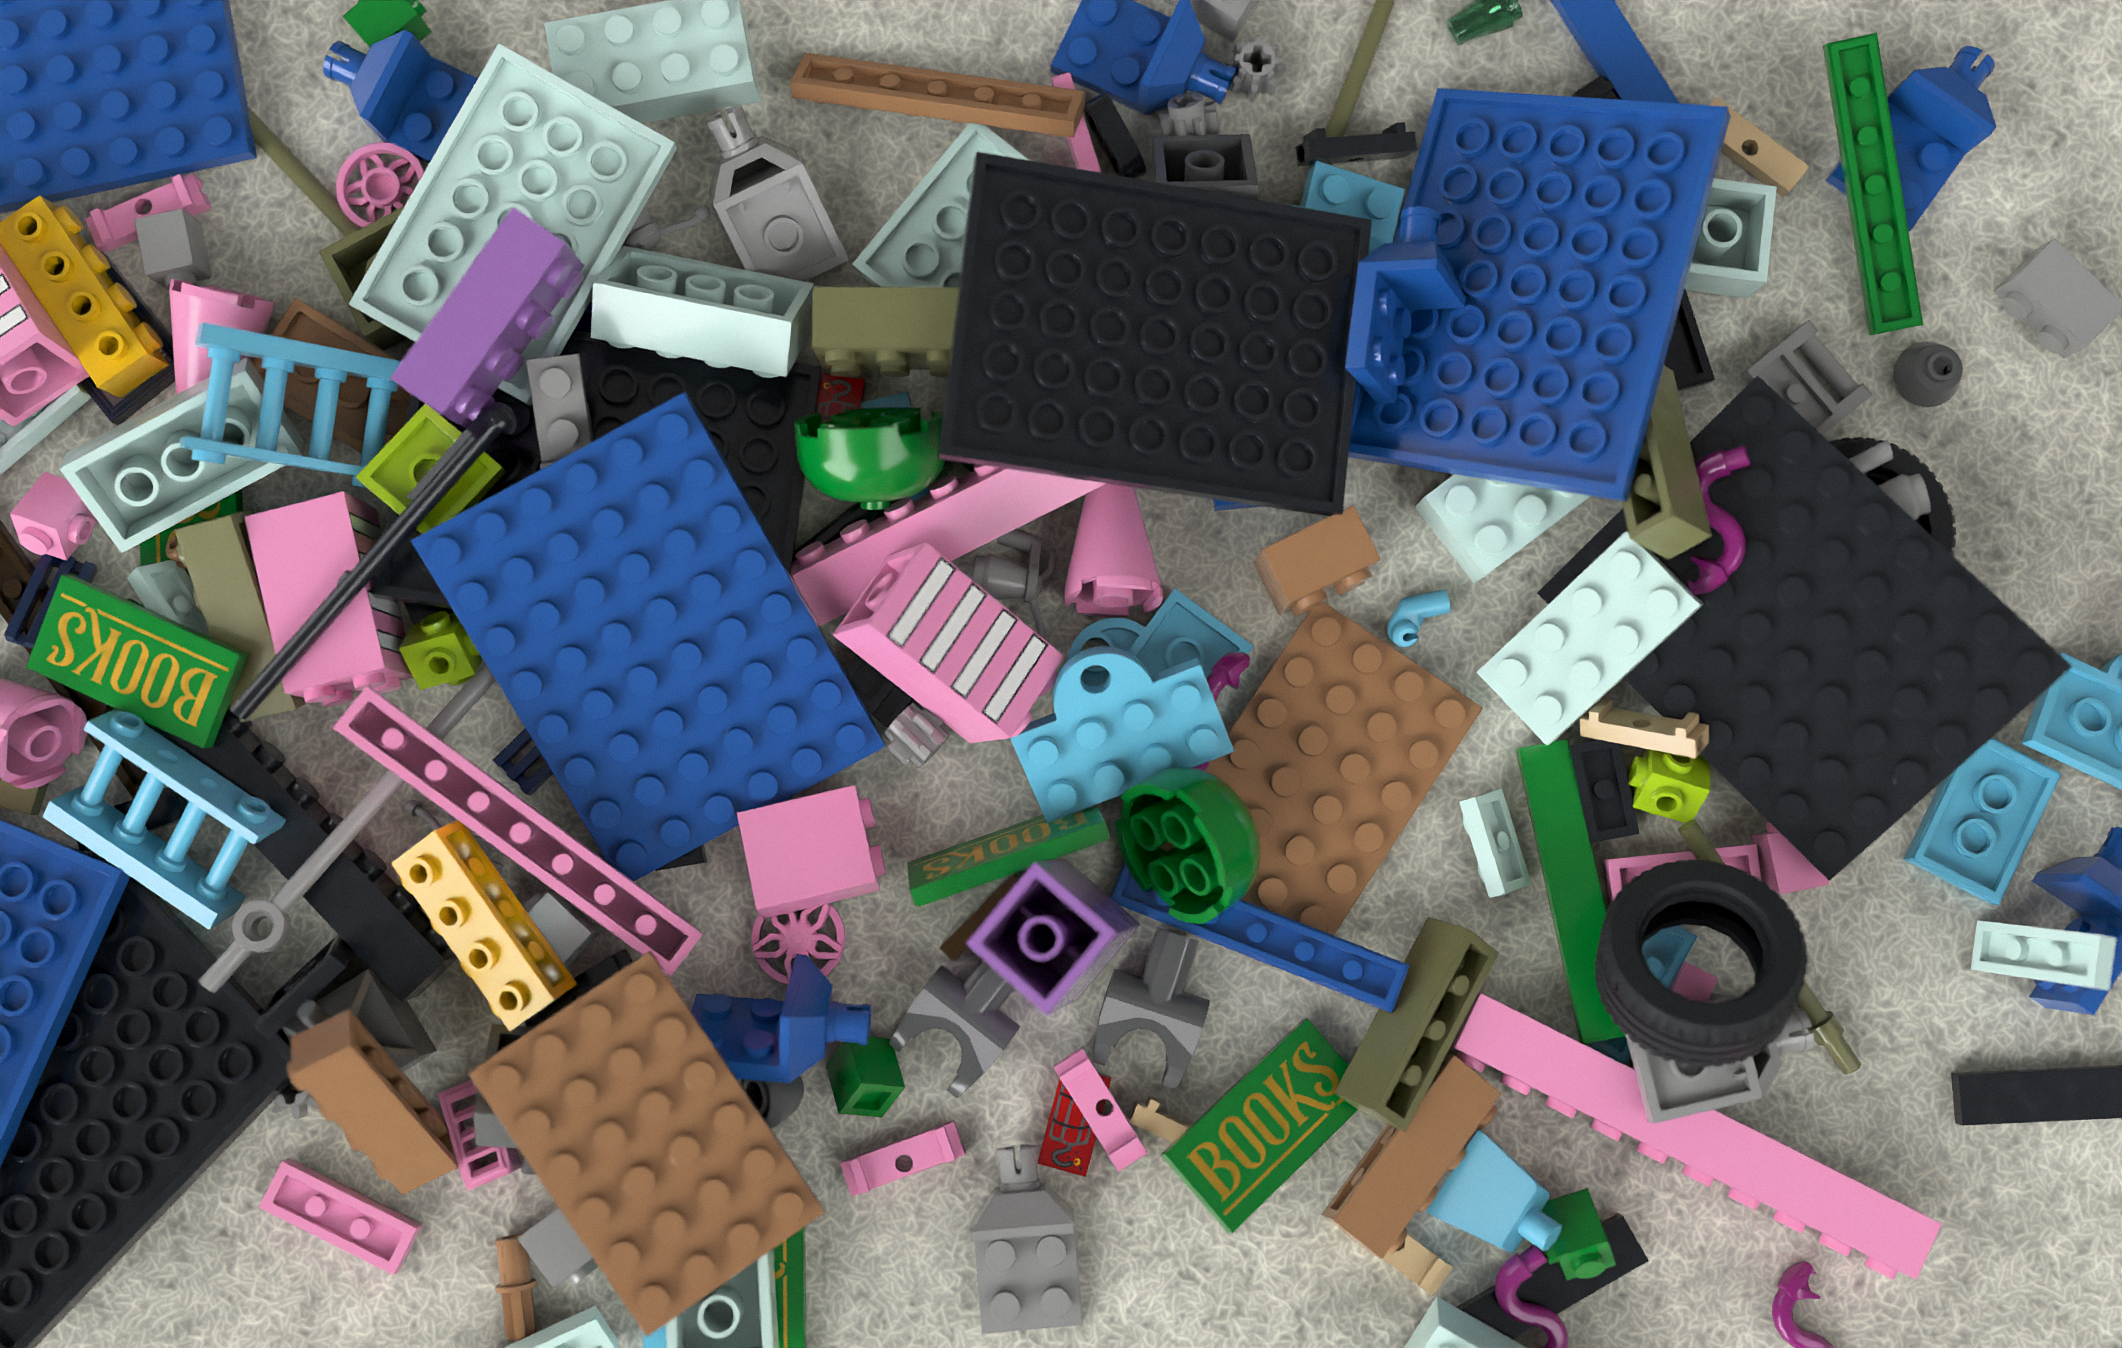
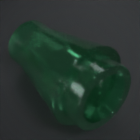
M1472 0L1456 15L1448 18L1446 23L1455 43L1460 46L1467 41L1513 28L1514 22L1522 18L1523 14L1518 0Z

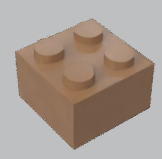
M1353 505L1344 509L1342 515L1334 514L1262 549L1253 564L1278 614L1281 615L1291 610L1294 617H1297L1321 605V602L1327 599L1325 593L1334 588L1338 596H1341L1365 584V581L1372 577L1370 569L1381 558Z

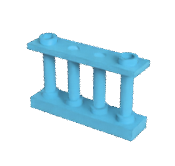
M203 322L197 326L195 346L208 349L207 357L212 359L201 438L181 437L180 448L192 449L193 460L225 465L227 455L352 476L351 486L366 488L357 480L356 476L384 447L391 394L397 393L399 385L391 380L390 377L402 361ZM241 355L262 359L261 368L266 369L255 448L223 443L234 363H240ZM295 365L315 369L314 378L319 379L308 457L276 452L288 373H294ZM347 375L367 379L366 388L371 389L360 466L329 461L340 383H346Z
M115 709L88 721L84 730L105 743L104 748L85 787L80 786L49 801L42 817L117 868L123 870V872L207 929H212L235 914L240 909L246 896L231 887L228 881L248 842L256 844L281 829L286 819L271 810L269 805L263 800L250 796L144 724L139 716L133 713ZM123 756L147 772L126 815L107 803L103 798ZM165 785L189 800L168 843L145 827ZM207 813L231 828L210 871L191 860L186 854Z

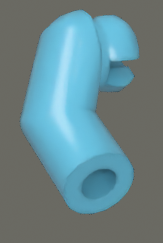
M1443 589L1401 599L1388 621L1387 634L1389 639L1400 647L1414 645L1419 638L1417 633L1425 618L1450 613V601L1446 590Z

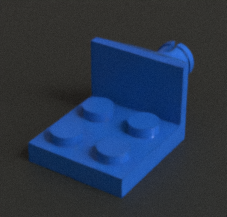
M1081 0L1050 65V72L1058 76L1070 72L1074 83L1098 94L1105 92L1111 100L1147 115L1168 107L1167 103L1171 98L1186 93L1187 90L1201 93L1203 96L1214 100L1215 103L1222 105L1227 95L1225 92L1226 90L1229 91L1237 68L1231 65L1227 66L1203 53L1205 38L1190 0H1179L1171 17L1133 0Z
M406 30L372 44L367 54L352 48L347 43L337 41L329 50L341 56L340 61L326 55L323 63V72L327 78L350 86L359 116L384 143L399 146L426 163H430L478 80V78L431 57L416 36Z
M1962 47L1955 55V59L1949 68L1937 67L1914 70L1887 95L1909 232L1965 154L1990 136L1996 128L1987 96L1978 89L1994 70L1995 62L1987 54L1978 66L1974 65L1971 68L1974 61L1983 51L1977 47ZM1840 159L1825 181L1846 195Z
M1409 207L1401 212L1400 221L1402 223L1398 243L1383 244L1359 261L1345 368L1376 403H1396L1398 386L1404 383L1406 369L1402 349L1404 339H1407L1411 332V315L1409 310L1465 308L1466 298L1447 259L1436 244L1441 215H1439L1438 211L1428 207Z
M2111 827L2106 840L2093 857L2072 858L2036 873L2032 882L2081 914V917L2070 922L2064 931L2116 938L2110 989L2122 972V828ZM2034 980L2036 987L2029 997L2048 1009L2095 1015L2109 991Z
M796 954L784 1001H777L771 998L754 999L731 997L724 994L709 995L697 993L691 1011L737 1079L791 1083L824 1058L828 1042L842 1041L868 1045L872 1004L863 1003L858 1005L832 1001L833 985L807 955Z

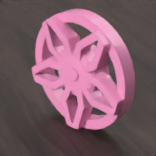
M382 142L363 146L353 152L339 170L336 180L338 203L344 214L353 223L363 228L377 221L376 213L379 208L385 210L384 216L393 212L392 207L395 206L399 209L406 204L400 203L402 197L411 196L414 191L406 185L413 181L416 173L419 182L425 169L411 152L394 144ZM377 154H394L402 158L390 163L389 167L386 168V164ZM370 157L378 167L369 170L367 158ZM411 164L405 175L399 178L397 176L398 171ZM360 165V172L363 176L362 181L357 180L348 185L353 170ZM360 190L362 191V198H348V196ZM368 205L366 209L368 221L357 216L351 206L366 207Z
M831 903L802 910L800 918H798L796 911L787 913L790 920L784 925L780 923L778 915L770 917L773 927L778 929L779 933H770L762 939L761 932L767 918L763 919L758 914L752 929V949L759 966L774 980L789 984L793 969L792 961L796 958V954H803L808 957L812 955L815 959L830 960L820 970L825 977L839 963L845 948L846 933L842 918ZM821 906L822 910L817 923L813 924L807 920L808 915ZM828 914L834 922L837 941L826 933L819 934L818 930L824 927ZM773 940H778L780 949L776 952H763V946ZM819 940L824 941L835 949L834 953L818 952L816 949ZM786 954L784 966L787 975L774 969L767 959H779Z

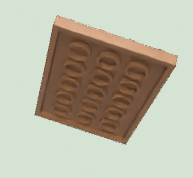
M1323 601L1321 605L1307 613L1228 732L1235 752L1211 760L1205 772L1221 779L1240 796L1250 811L1258 831L1260 841L1259 868L1252 886L1241 900L1334 935L1483 707ZM1169 841L1160 846L1166 852L1175 847Z
M651 950L468 1073L646 1337L825 1213V1208Z

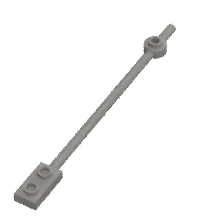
M486 663L478 669L476 675L469 679L426 727L443 740L496 681ZM388 769L270 902L266 900L250 901L236 912L232 921V934L235 941L199 979V982L205 988L216 993L252 952L267 953L278 949L284 944L291 928L290 918L287 913L404 784L405 781ZM269 918L272 923L271 931L262 937L258 933V925L263 919Z

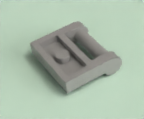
M1808 320L1743 372L1741 377L1749 384L1758 375L1817 431L1824 435L1866 401L1872 393L1864 383L1858 386L1815 335L1819 330ZM1798 347L1841 396L1842 399L1838 403L1835 402L1793 352Z

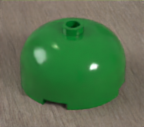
M871 407L844 409L843 413L832 414L831 420L823 422L822 414L816 413L800 417L794 422L799 466L809 483L818 491L831 498L847 502H861V508L866 510L891 507L892 500L907 498L923 491L940 474L946 460L938 458L943 411H933L932 418H922L921 409L918 407Z
M1176 767L1157 772L1124 792L1121 796V799L1124 801L1122 817L1115 821L1116 836L1121 854L1131 875L1145 893L1152 888L1163 901L1171 906L1168 912L1169 915L1187 923H1205L1236 904L1248 892L1255 880L1260 863L1259 835L1250 811L1240 796L1229 785L1208 772L1195 768ZM1169 841L1175 847L1166 852L1160 846Z

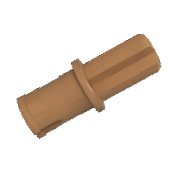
M523 1234L507 1235L495 1239L500 1284L495 1286L496 1293H501L505 1336L508 1340H521L536 1333L532 1288L537 1286V1280L531 1279L529 1254L518 1240Z

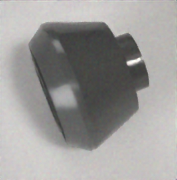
M1919 342L1909 346L1899 355L1894 366V381L1900 394L1910 403L1921 407L1939 406L1950 400L1957 392L1963 372L1962 362L1958 354L1947 346L1934 342Z
M801 1076L791 1083L740 1079V1084L770 1128L776 1127L794 1113L800 1106L804 1095V1084Z

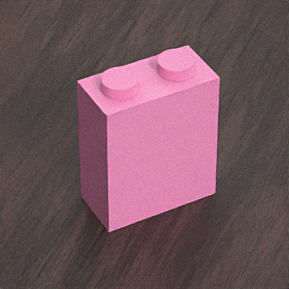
M855 785L737 813L756 910L763 919L881 891L878 876L886 874L884 859L880 845L871 847L867 828L876 827L873 810L869 798L860 799Z

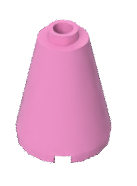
M171 279L169 293L176 394L210 377L212 359L207 357L208 349L195 346L198 325L204 322L264 334L272 317L275 302L209 285L199 287L193 285V282ZM241 355L240 360L248 357L250 361H252L253 357Z
M1107 483L1085 494L1063 592L1064 605L1068 608L1072 602L1076 603V613L1095 617L1130 616L1129 607L1143 604V611L1145 613L1154 610L1162 603L1163 588L1134 487Z
M0 678V778L22 789L42 787L59 778L67 770L61 765L71 753L78 756L84 747L87 731L84 730L87 724L84 711L66 696Z

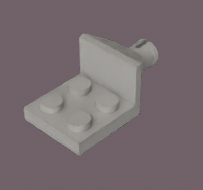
M742 105L725 109L735 129L734 133L728 130L720 112L710 117L706 123L709 129L712 130L721 148L722 155L717 159L709 193L712 204L745 270L805 282L849 261L796 150L764 136L757 138L744 115L745 111Z
M1711 993L1709 1000L1705 1002L1716 1003L1738 996ZM1802 1009L1793 1010L1781 1035H1778V1038L1773 1043H1770L1764 1051L1760 1050L1759 1054L1753 1057L1749 1056L1745 1061H1737L1736 1064L1732 1065L1724 1063L1721 1067H1714L1713 1065L1710 1068L1701 1067V1065L1690 1067L1684 1063L1683 1065L1677 1064L1674 1060H1663V1057L1659 1055L1656 1057L1651 1054L1650 1050L1640 1048L1639 1044L1633 1043L1628 1038L1629 1035L1626 1034L1648 1122L1654 1124L1764 1098L1782 1065L1780 1056L1784 1053L1808 1050L1814 1047V1033L1803 1034L1802 1031L1789 1033L1794 1030L1812 1027L1806 1013Z
M1014 1145L997 1148L1001 1182H999L1000 1187H995L973 1218L970 1234L971 1242H975L982 1334L1083 1325L1073 1208L1047 1183H1040L1036 1158L1038 1154L1037 1145H1020L1021 1169L1016 1168Z

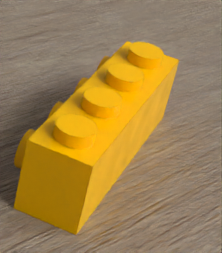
M39 195L0 222V244L95 385L116 397L122 398L169 366L159 351L164 346L163 342L146 322L140 323L132 311L137 307L136 302L118 282L114 284L106 273V270L110 268L109 262L93 244L89 243L87 245L79 233L84 229V226L75 213L65 204L58 207Z
M459 820L434 830L391 863L400 875L405 889L417 899L429 916L434 930L446 940L458 957L463 971L475 981L489 1001L492 1012L504 1022L509 1031L515 1029L577 985L572 975L468 828Z

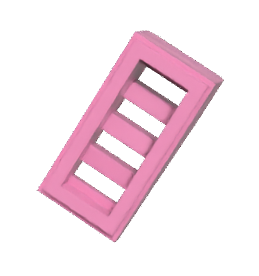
M472 1079L438 1093L458 1167L467 1191L510 1174L522 1166L516 1148L480 1146L473 1149L470 1140L475 1138V1128L466 1130L463 1120L474 1116L475 1105L458 1111L455 1103L478 1093V1088ZM496 1151L499 1161L480 1168L477 1159Z

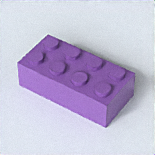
M512 207L390 379L443 416L467 429L482 412L481 408L488 403L494 402V398L491 396L503 380L505 382L510 381L520 370L524 362V357L521 354L532 339L537 341L548 331L554 318L551 312L562 297L568 299L578 289L583 279V274L580 272L585 265L565 242L515 207Z

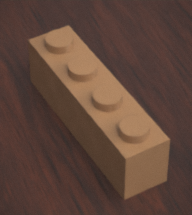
M349 1009L291 1037V1061L288 1062L287 1069L293 1084L301 1091L305 1089L317 1101L318 1108L323 1117L330 1122L334 1120L342 1128L350 1146L355 1151L362 1150L372 1161L375 1172L382 1180L388 1179L404 1195L458 1168L447 1125L443 1117Z
M1446 1054L1407 1131H1401L1387 1124L1321 1215L1368 1253L1380 1259H1383L1386 1253H1394L1404 1242L1408 1234V1229L1405 1227L1417 1211L1419 1213L1423 1212L1435 1199L1438 1188L1435 1185L1445 1171L1454 1170L1466 1155L1465 1144L1476 1129L1482 1130L1492 1120L1497 1111V1107L1494 1104L1502 1093L1455 1055Z

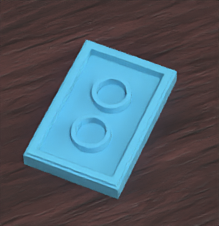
M1991 738L1939 784L1903 860L1991 905H1999L2062 773Z

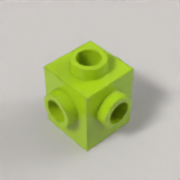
M446 611L435 612L423 618L419 623L411 625L399 647L420 690L445 683L451 686L463 684L469 681L473 675H476L483 660L456 614L448 615Z
M1647 749L1643 757L1636 756L1628 772V785L1633 786V807L1644 810L1652 815H1660L1682 823L1693 820L1711 791L1710 763L1700 754L1693 758Z

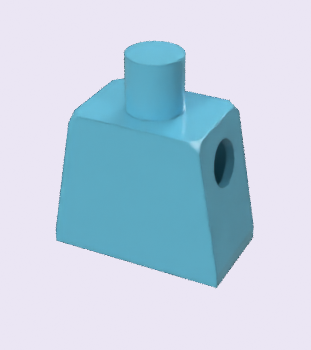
M1477 1130L1465 1149L1466 1155L1464 1159L1451 1171L1426 1212L1449 1225L1512 1254L1518 1249L1524 1238L1543 1251L1549 1250L1557 1240L1562 1228L1559 1223L1541 1212L1551 1193L1500 1144L1480 1130Z

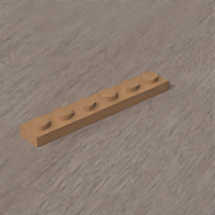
M804 53L790 81L792 98L810 100L816 103L853 106L865 110L874 109L903 113L909 116L952 120L957 123L967 122L995 126L1008 130L1016 129L1045 133L1050 136L1074 138L1085 108V91L812 53Z

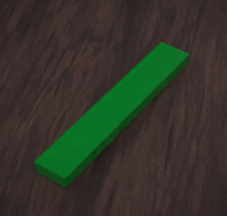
M1877 33L1826 43L1823 46L1869 336L1922 326V313Z
M1568 740L1554 741L1549 745L1543 743L1516 749L1518 764L1579 1042L1587 1044L1625 1037L1626 1034L1622 1033L1619 1030V1026L1615 1025L1612 1021V1015H1609L1604 1009L1605 1005L1602 1004L1600 993L1596 987L1595 957L1606 911L1588 837Z

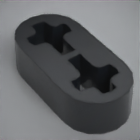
M1104 92L1085 102L1084 115L1115 174L1134 179L1146 174V167L1141 153L1110 97Z

